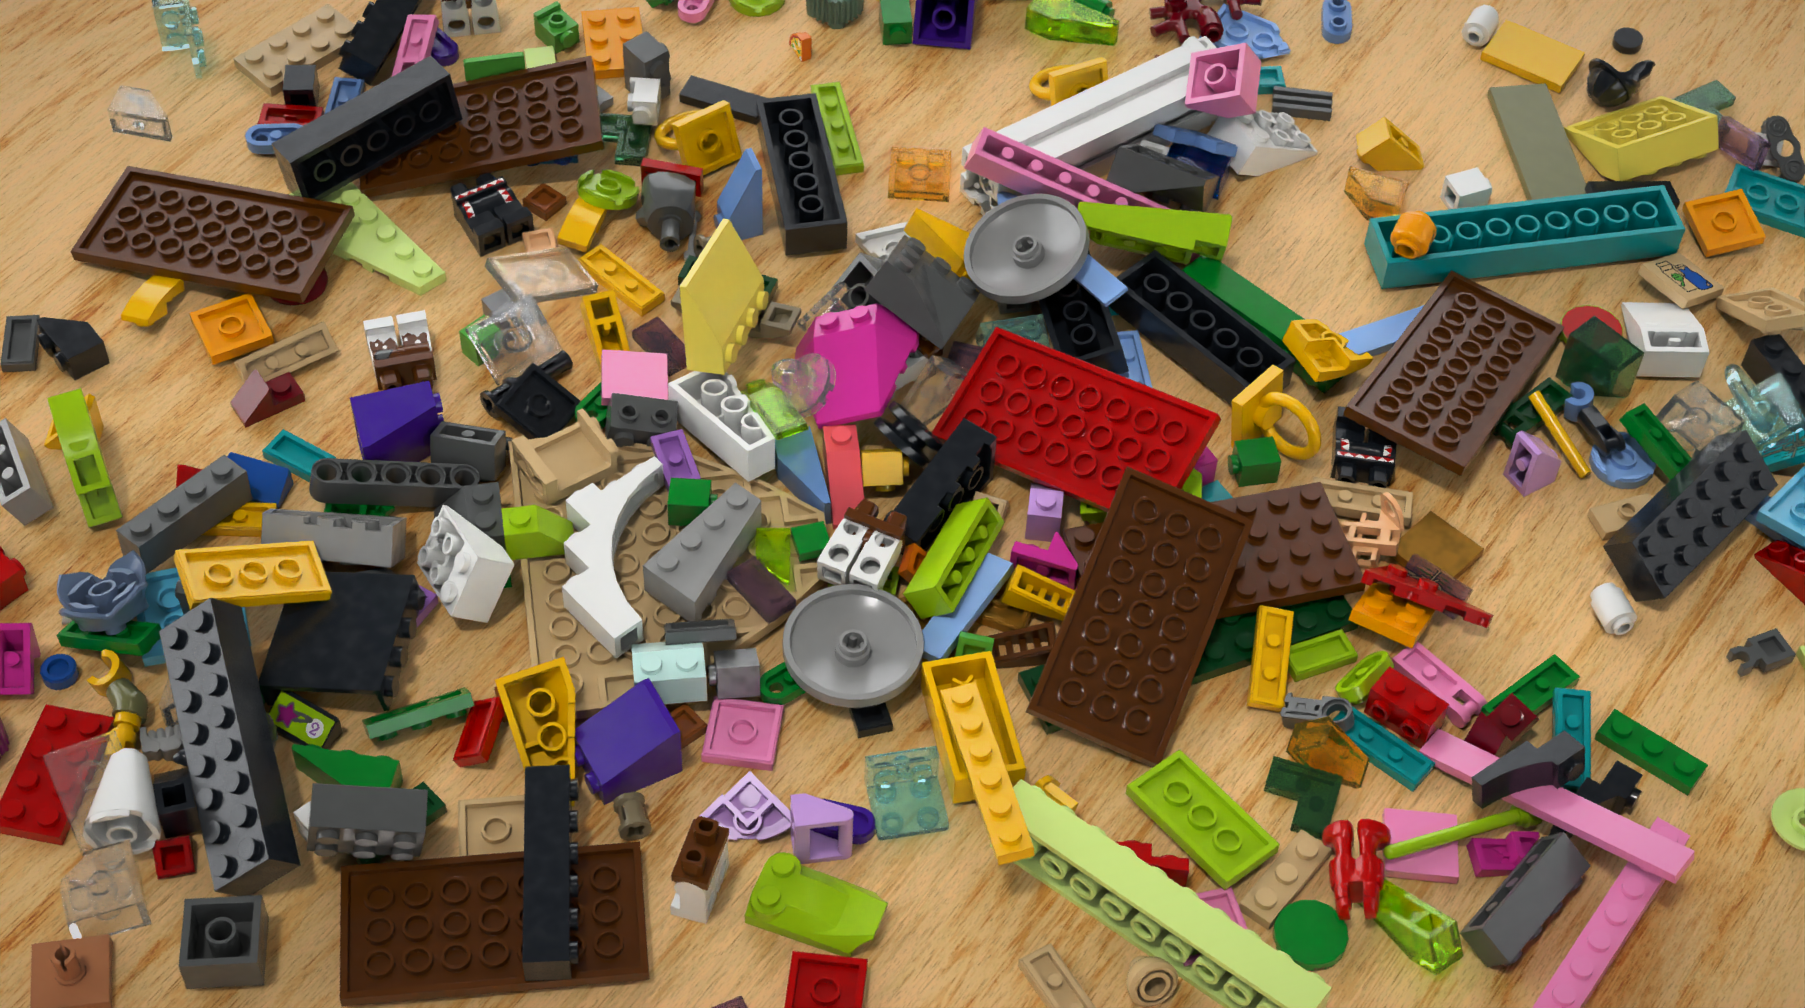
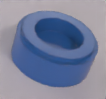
M66 654L52 655L40 667V674L44 684L53 690H63L72 686L79 676L75 660Z

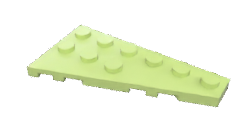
M352 182L321 199L322 201L353 206L355 213L333 254L347 261L353 259L362 263L363 268L372 273L376 270L389 276V281L420 296L446 281L445 272L365 194H361V191Z

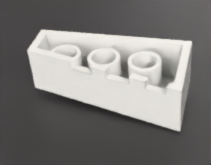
M693 371L668 383V400L678 401L677 421L749 482L775 469V437L758 412L752 410L748 397L745 394H741L733 375H728L727 372L725 375Z

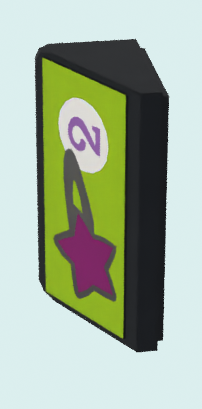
M281 690L268 712L277 726V734L297 745L306 746L314 744L323 749H329L342 734L340 720L336 716L292 691Z

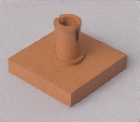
M110 934L32 944L30 1008H112V939Z

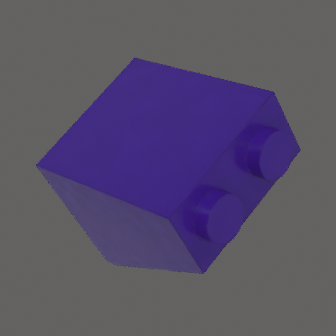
M916 0L913 44L971 49L977 0Z
M429 381L350 397L357 439L363 460L420 462L431 455L430 435L444 421L442 414H437L443 412L439 392L433 394Z
M649 678L639 682L575 728L576 767L582 766L586 772L584 778L592 795L598 793L604 805L613 802L617 796L623 793L636 792L683 771L680 730Z

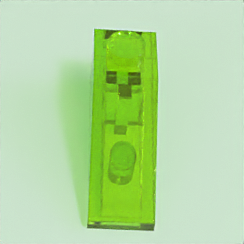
M1033 0L1026 9L1025 30L1053 41L1114 46L1117 43L1120 21L1073 0Z
M759 379L747 383V389L740 391L742 395L745 394L748 397L750 407L754 412H758L776 440L809 430L807 422L778 385L765 382V379Z
M1384 878L1383 888L1380 891L1378 915L1373 920L1408 958L1434 975L1439 974L1463 958L1457 921Z

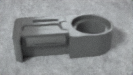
M1288 693L1284 700L1286 707H1282L1280 712L1283 726L1291 729L1339 734L1351 729L1355 722L1351 703L1339 697L1323 696L1322 700L1293 697L1292 693ZM1335 711L1347 713L1341 720H1331L1328 718Z

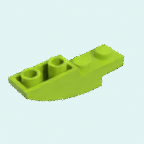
M79 388L47 398L70 476L88 527L122 518L123 516L82 389Z

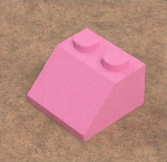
M1247 43L1191 53L1185 106L1225 118L1255 114L1261 60Z

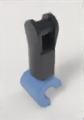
M1584 382L1571 383L1570 393L1574 397L1565 399L1564 417L1578 422L1603 457L1609 456L1610 452L1614 450L1624 451L1626 446L1623 436L1609 424L1593 405V388Z

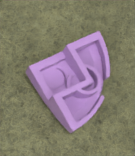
M751 771L725 795L721 794L700 815L717 820L719 826L729 828L728 839L734 841L738 839L767 840L791 828L790 810Z

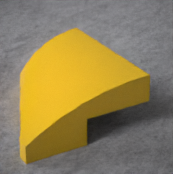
M1318 319L1291 321L1282 339L1315 382L1332 380L1354 373L1370 365L1373 357L1367 352L1363 355H1358L1347 348L1349 340L1331 331L1327 325Z

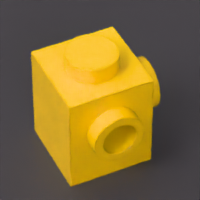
M898 448L860 450L863 487L876 486V491L896 490V485H903V476H909L908 456H902V451Z

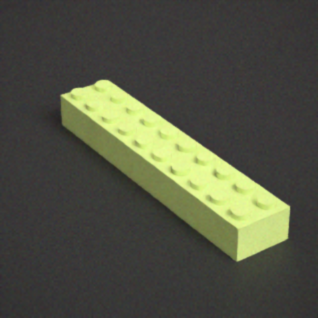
M1022 779L1013 787L1035 852L1033 857L1014 861L1013 863L1147 955L1168 961L1176 969L1179 977L1224 1008H1326L1332 987L1327 985L1321 976L1314 972H1308L1296 964L1287 953L1280 950L1277 951L1263 942L1257 933L1250 929H1244L1232 921L1223 910L1213 908L1199 899L1198 895L1190 888L1181 887L1168 878L1163 870L1150 866L1138 858L1132 849L1120 846L1107 837L1102 829L1094 825L1091 826L1077 817L1071 808L1064 805L1061 806L1047 797L1041 788L1035 785L1031 786ZM1200 954L1193 964L1184 966V962L1191 955Z

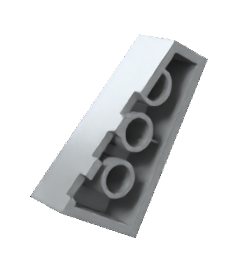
M737 483L733 484L643 565L644 590L688 622L700 621L706 606L711 605L716 597L717 589L733 571V565L737 558L743 555L762 525L761 500Z
M271 508L262 513L261 544L314 541L321 563L335 561L343 565L362 564L391 568L395 567L398 562L405 558L407 517Z

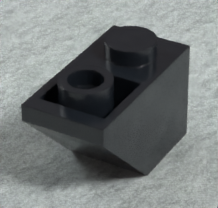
M47 317L37 320L41 331L37 338L42 348L46 352L51 350L58 368L62 372L67 370L74 380L110 363L104 341L88 322Z
M188 767L155 774L153 781L154 795L165 838L202 831Z

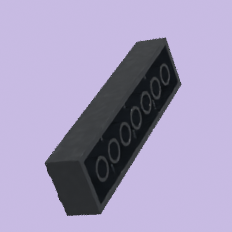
M209 598L160 630L159 633L214 891L235 896H251L301 864L242 608Z

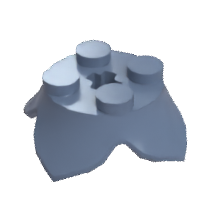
M133 550L117 559L110 565L104 579H100L88 572L59 575L57 595L60 603L64 606V608L59 610V615L73 620L78 624L81 631H105L107 635H116L126 628L127 622L149 607L145 597L148 586L146 568L140 556Z

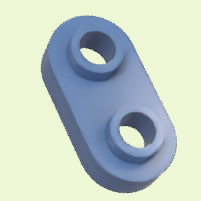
M1324 0L1321 11L1322 36L1326 41L1333 44H1342L1350 39L1352 9L1349 1Z
M297 123L254 125L245 134L247 147L255 154H275L271 143L299 129L302 125Z

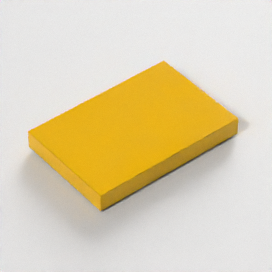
M1506 19L1482 51L1480 60L1536 84L1546 83L1548 89L1560 93L1583 61L1585 52Z

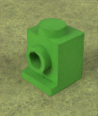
M558 1L533 13L535 35L546 46H553L555 54L580 42L578 24L561 9V4Z

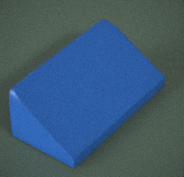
M230 452L227 457L247 471L252 494L250 501L256 503H277V508L279 509L293 486L291 471L282 466Z

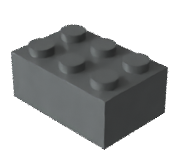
M313 783L307 851H314L316 855L324 857L335 856L337 852L353 853L354 857L362 859L373 858L375 855H391L392 859L399 861L420 857L426 832L428 790Z

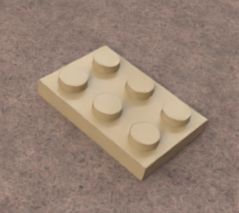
M1772 287L1717 296V309L1729 314L1730 318L1745 322L1746 326L1761 330L1762 334L1778 335L1781 333V330L1785 329L1805 330V302Z

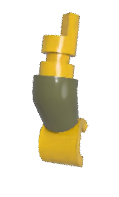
M105 649L101 651V658L110 671L102 678H95L92 675L86 681L99 695L108 697L113 708L112 716L114 717L113 726L115 728L111 730L104 755V761H109L111 755L124 748H135L138 737L136 732L139 731L141 724H144L147 719L148 703L146 696L132 683V674L129 668L115 652Z

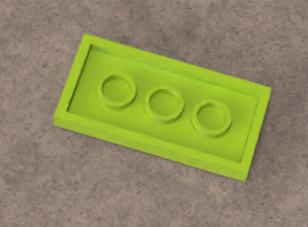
M1180 749L1127 785L1125 794L1224 890L1278 853L1280 844Z

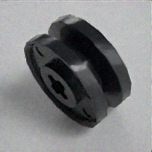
M893 401L888 407L896 417V421L892 424L879 416L874 424L899 450L925 469L930 461L922 451L923 448L927 446L933 451L938 452L943 443L918 418L899 403Z

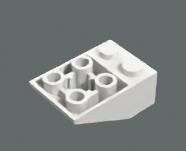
M1259 110L1255 114L1232 118L1219 116L1207 134L1235 144L1238 147L1235 157L1222 155L1238 175L1260 176L1313 157L1318 153L1310 143V138L1301 132L1294 124V119L1284 112L1271 113Z
M1622 302L1621 308L1636 376L1700 378L1710 352L1704 328L1688 308L1682 309L1675 303Z
M443 505L438 517L434 518L430 535L425 546L421 547L417 561L420 569L451 617L488 623L515 565L501 545L447 505Z

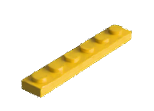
M976 682L941 690L942 702L998 866L1035 856L1030 834Z

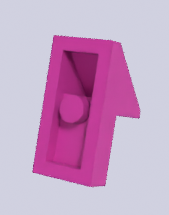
M1055 532L1048 550L1041 549L1033 544L1015 541L1010 557V562L1013 563L1014 569L1019 564L1070 589H1075L1078 564L1058 532Z
M0 623V695L34 694V658L41 657L32 623Z

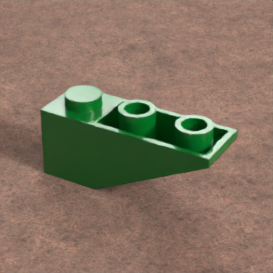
M293 744L291 748L296 768L316 783L401 788L403 776L400 762L384 755L376 757L362 755L351 750L336 751L323 749L314 744L306 746Z

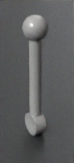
M696 210L694 227L689 235L688 250L684 252L685 262L689 255L695 256L693 241L696 236L697 222L701 219V214Z

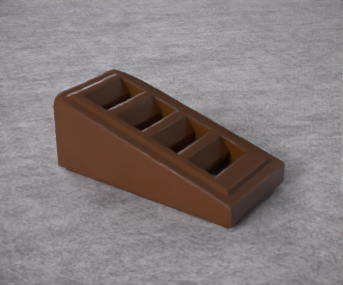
M1051 621L986 636L994 638L992 656L996 669L1045 664L1056 639L1057 631L1054 622ZM1041 642H1048V646L1042 647ZM1027 643H1033L1034 649L1028 650ZM1013 644H1019L1020 652L1014 653ZM999 645H1005L1007 655L1000 656Z

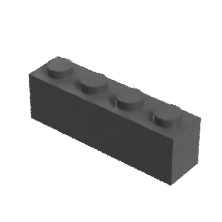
M226 455L215 460L116 530L123 556L134 550L144 562L146 574L151 572L175 554V550L183 549L252 499L247 471Z
M1564 832L1541 837L1468 922L1460 934L1486 967L1497 965L1509 966L1521 957V949L1525 944L1541 933L1543 930L1541 925L1545 920L1561 909L1563 906L1561 901L1565 896L1581 885L1583 881L1581 877L1591 865Z

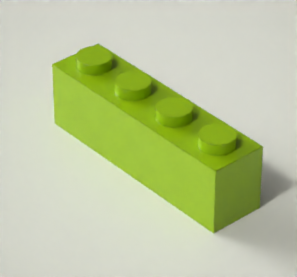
M988 497L956 504L904 591L903 595L921 619L954 612L1004 525V520Z

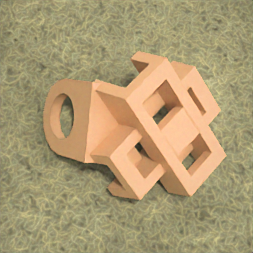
M1389 492L1380 495L1381 512L1378 521L1368 520L1367 513H1362L1360 522L1342 521L1341 523L1343 532L1360 568L1370 569L1378 567L1381 555L1396 557L1401 533L1405 531L1402 510L1396 499ZM1373 535L1377 536V539H1366L1365 536ZM1360 555L1371 556L1370 560L1360 559Z

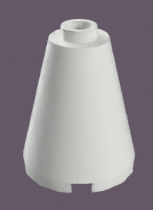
M121 749L112 754L83 827L84 839L94 849L102 851L103 846L115 848L114 855H136L151 850L154 847L155 840H159L161 837V826L148 759L136 749Z

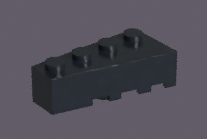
M963 418L895 509L891 510L883 520L886 521L889 514L894 511L907 516L905 546L916 543L923 550L927 551L934 543L956 504L973 501L975 491L981 492L990 483L994 473L997 440L995 435Z

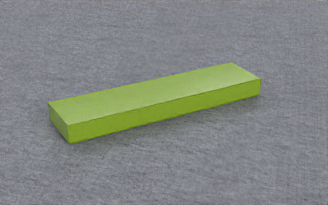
M840 82L811 85V93H816L836 176L864 172L863 159Z

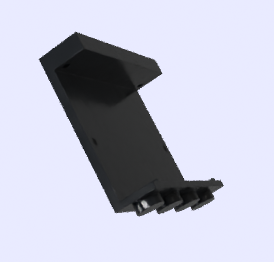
M325 572L332 590L330 600L284 604L258 680L261 694L267 705L272 706L281 690L371 694L377 696L384 711H389L393 697H396L399 692V676L401 669L407 665V649L410 639H413L416 635V619L419 610H422L424 607L425 593L420 589L415 575Z

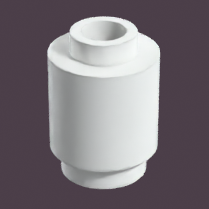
M1482 5L1472 11L1462 28V36L1467 43L1473 46L1487 44L1499 23L1496 9L1489 5Z
M1605 583L1596 587L1591 592V606L1607 633L1622 635L1633 628L1637 615L1621 588L1616 587L1614 583Z

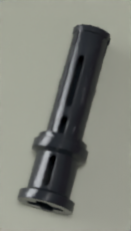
M561 350L537 366L549 376L555 378L563 372L572 369L573 363L570 356L564 350ZM520 376L516 378L507 377L495 389L481 392V403L491 417H499L492 410L493 407Z

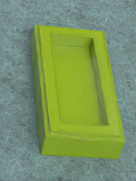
M1343 629L1291 645L1288 672L1294 682H1298L1357 662L1358 654Z

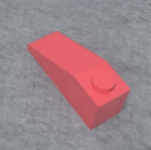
M856 424L823 426L822 452L827 489L831 501L833 529H836L844 519V514L848 507L855 509L864 499Z

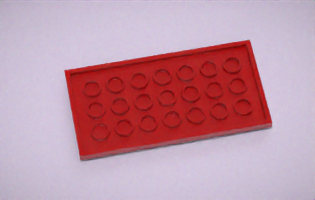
M996 327L932 433L942 443H945L963 418L997 437L994 465L1048 488L1063 491L1069 497L1108 512L1126 467L1182 489L1221 422V418L1218 413Z

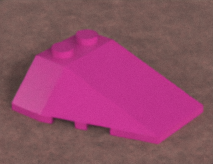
M878 303L867 306L861 305L836 313L829 312L816 317L796 347L794 371L818 428L822 429L823 426H836L882 416L897 388L895 381L899 373H905L908 367L906 364L910 353H915L918 348L919 332L888 308Z

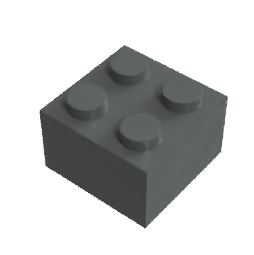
M262 895L185 899L179 969L186 989L264 985L269 917Z

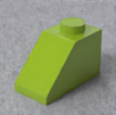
M538 505L501 509L506 553L511 560L565 554L564 542L574 534L571 521Z

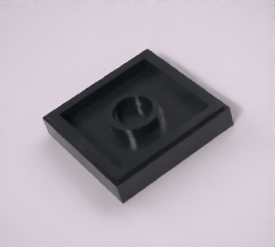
M532 362L495 404L492 410L526 438L536 439L545 438L561 431L573 418L575 408L581 401Z

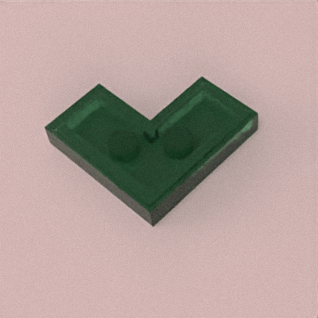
M1717 79L1672 99L1717 115L1718 138L1731 133L1733 124L1719 111L1734 105L1736 97Z
M600 113L604 142L617 143L614 157L615 164L641 167L643 158H647L653 125L633 124L632 115Z
M1274 756L1264 791L1298 801L1290 831L1298 833L1302 829L1314 838L1322 840V832L1331 822L1343 776Z

